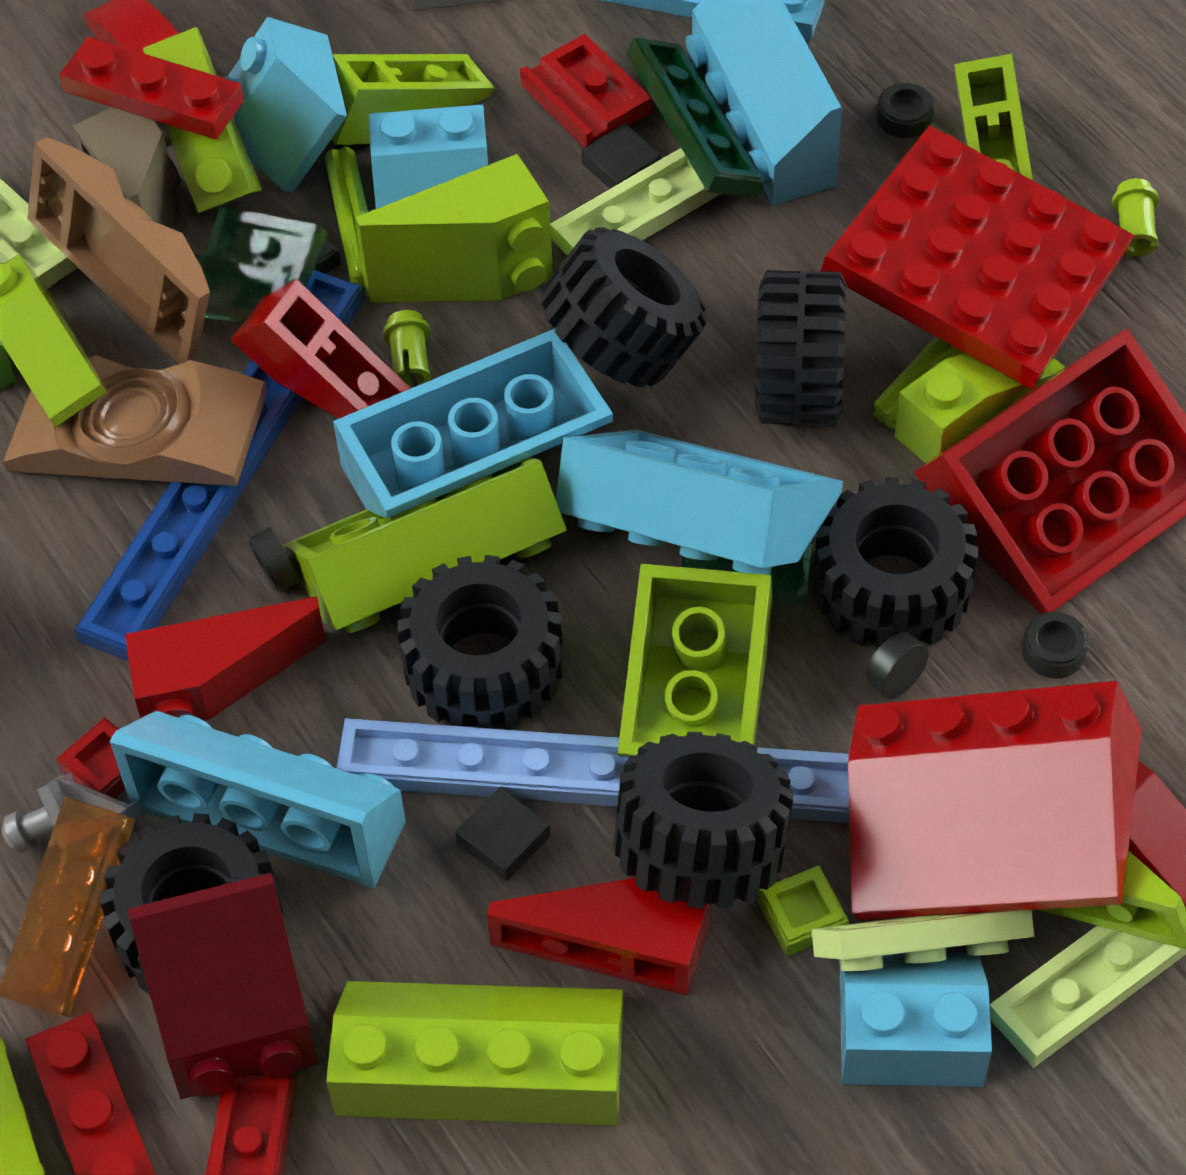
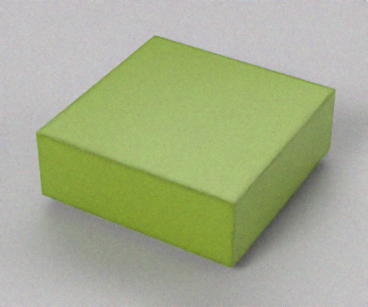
M819 865L778 881L768 890L759 889L757 902L786 957L813 946V928L849 924L846 914Z

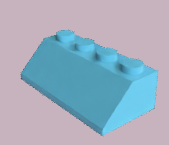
M702 0L692 10V34L686 36L688 57L695 68L701 67L704 72L707 89L717 105H721L726 120L764 181L762 186L771 204L776 205L835 188L842 107L783 0Z
M555 328L333 421L341 467L366 510L384 518H390L562 444L563 437L580 436L613 422V413L567 343H563L554 332L557 329Z
M640 430L563 437L556 502L560 513L578 518V526L580 528L598 532H612L617 528L628 531V540L633 543L663 546L668 542L679 545V554L687 558L716 560L719 556L733 560L732 568L738 572L769 575L773 566L795 563L800 560L841 495L843 481Z
M154 711L116 730L110 740L130 803L139 800L144 813L162 819L179 815L181 823L192 822L194 813L209 814L212 825H217L222 818L236 823L239 835L248 830L257 838L260 851L265 850L268 854L374 889L406 823L401 790L395 788L386 779L370 773H363L358 776L333 768L330 763L316 755L301 754L296 756L272 748L266 741L253 735L242 734L239 737L212 729L205 721L191 715H181L178 718Z

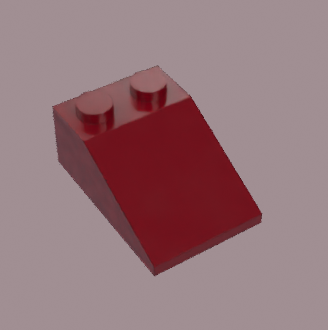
M272 873L128 908L129 920L164 1050L180 1100L198 1095H217L227 1090L231 1086L233 1079L263 1074L271 1078H281L289 1076L301 1068L319 1064Z

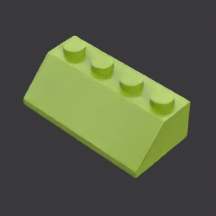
M529 457L390 518H384L365 509L283 544V547L309 597L317 596L322 621L335 630L344 628L346 633H352L377 623L381 619L380 611L398 603H403L405 597L414 598L412 586L421 577L429 581L432 580V569L443 563L450 569L458 566L457 558L471 556L472 562H484L485 555L499 556V560L514 553L517 558L533 556L548 549L552 545L550 538L567 531L541 460Z
M347 981L333 1015L326 1080L335 1116L618 1126L623 989Z

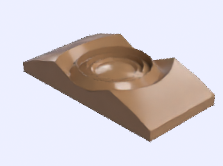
M45 137L36 142L27 219L178 364L189 360L197 361L210 290L203 270L183 233L154 222L143 208L132 200L124 198L114 168L72 146Z
M98 355L88 356L107 393L56 427L48 418L33 392L30 391L3 460L7 472L237 486L268 390L265 382L193 360L162 370L136 369Z

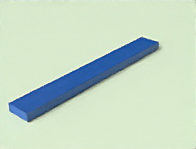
M310 269L301 283L346 327H348L365 300L363 286ZM251 359L242 374L264 381L268 392L238 485L171 482L75 628L78 642L129 661L125 634L152 629L158 626L303 397L275 382Z

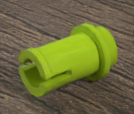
M1140 178L1128 179L1119 184L1117 192L1112 197V207L1119 214L1120 228L1135 235L1126 252V255L1133 257L1149 255L1158 248L1154 209L1158 206L1159 195L1152 188L1150 182Z
M401 310L389 316L387 324L383 328L384 341L391 348L393 371L409 387L414 388L412 373L417 374L418 385L431 380L425 343L430 337V327L423 320L422 315L416 311Z

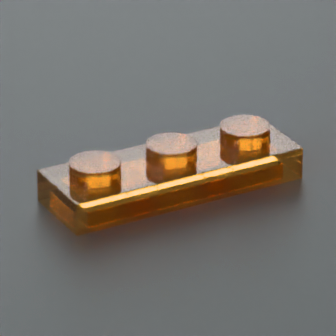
M64 797L0 984V996L58 1016L69 1017L104 915L100 905L101 891L107 890V886L103 877L108 865L120 866L116 852L125 842L129 841L136 819Z

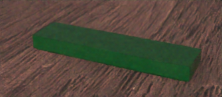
M633 38L626 55L706 191L756 198L764 181L682 46L670 42Z

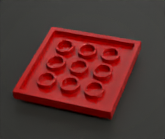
M929 125L826 254L820 272H841L847 288L1033 390L1126 254L1135 235L1116 226L1108 219L1102 218L1062 197L1059 193L1047 189L1019 174L1007 165L997 162L965 145L955 137Z

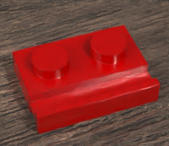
M586 34L541 57L540 65L530 70L527 66L520 69L521 86L584 148L621 124L626 123L628 126H631L652 114L651 96Z

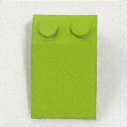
M518 154L354 217L365 293L370 303L503 300L521 292L534 290L541 284L548 282L553 275L549 200Z
M652 564L640 565L618 745L619 757L637 756L638 748L647 742L659 744L660 737L669 734H675L679 737L687 736V732H702L703 735L716 736L719 733L731 736L733 741L739 743L747 741L754 745L773 602L771 575Z

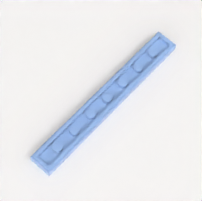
M345 718L336 769L358 776L363 773L375 774L389 781L395 788L407 792L490 797L501 787L518 800L617 807L620 775L623 773L624 764L629 757L618 756L619 738ZM757 747L759 754H770L778 761L777 769L786 771L791 780L790 789L793 790V805L790 819L849 823V754Z

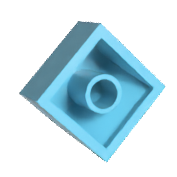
M267 17L255 36L246 40L240 59L228 77L224 76L223 78L241 83L244 101L233 117L250 160L282 190L293 193L344 122L347 114L328 35Z
M483 105L369 114L371 163L376 209L488 165Z
M946 952L947 960L929 963H905L904 953L882 955L883 968L864 971H841L839 960L842 1084L984 1087L992 1054L989 987L980 956L967 955V952Z

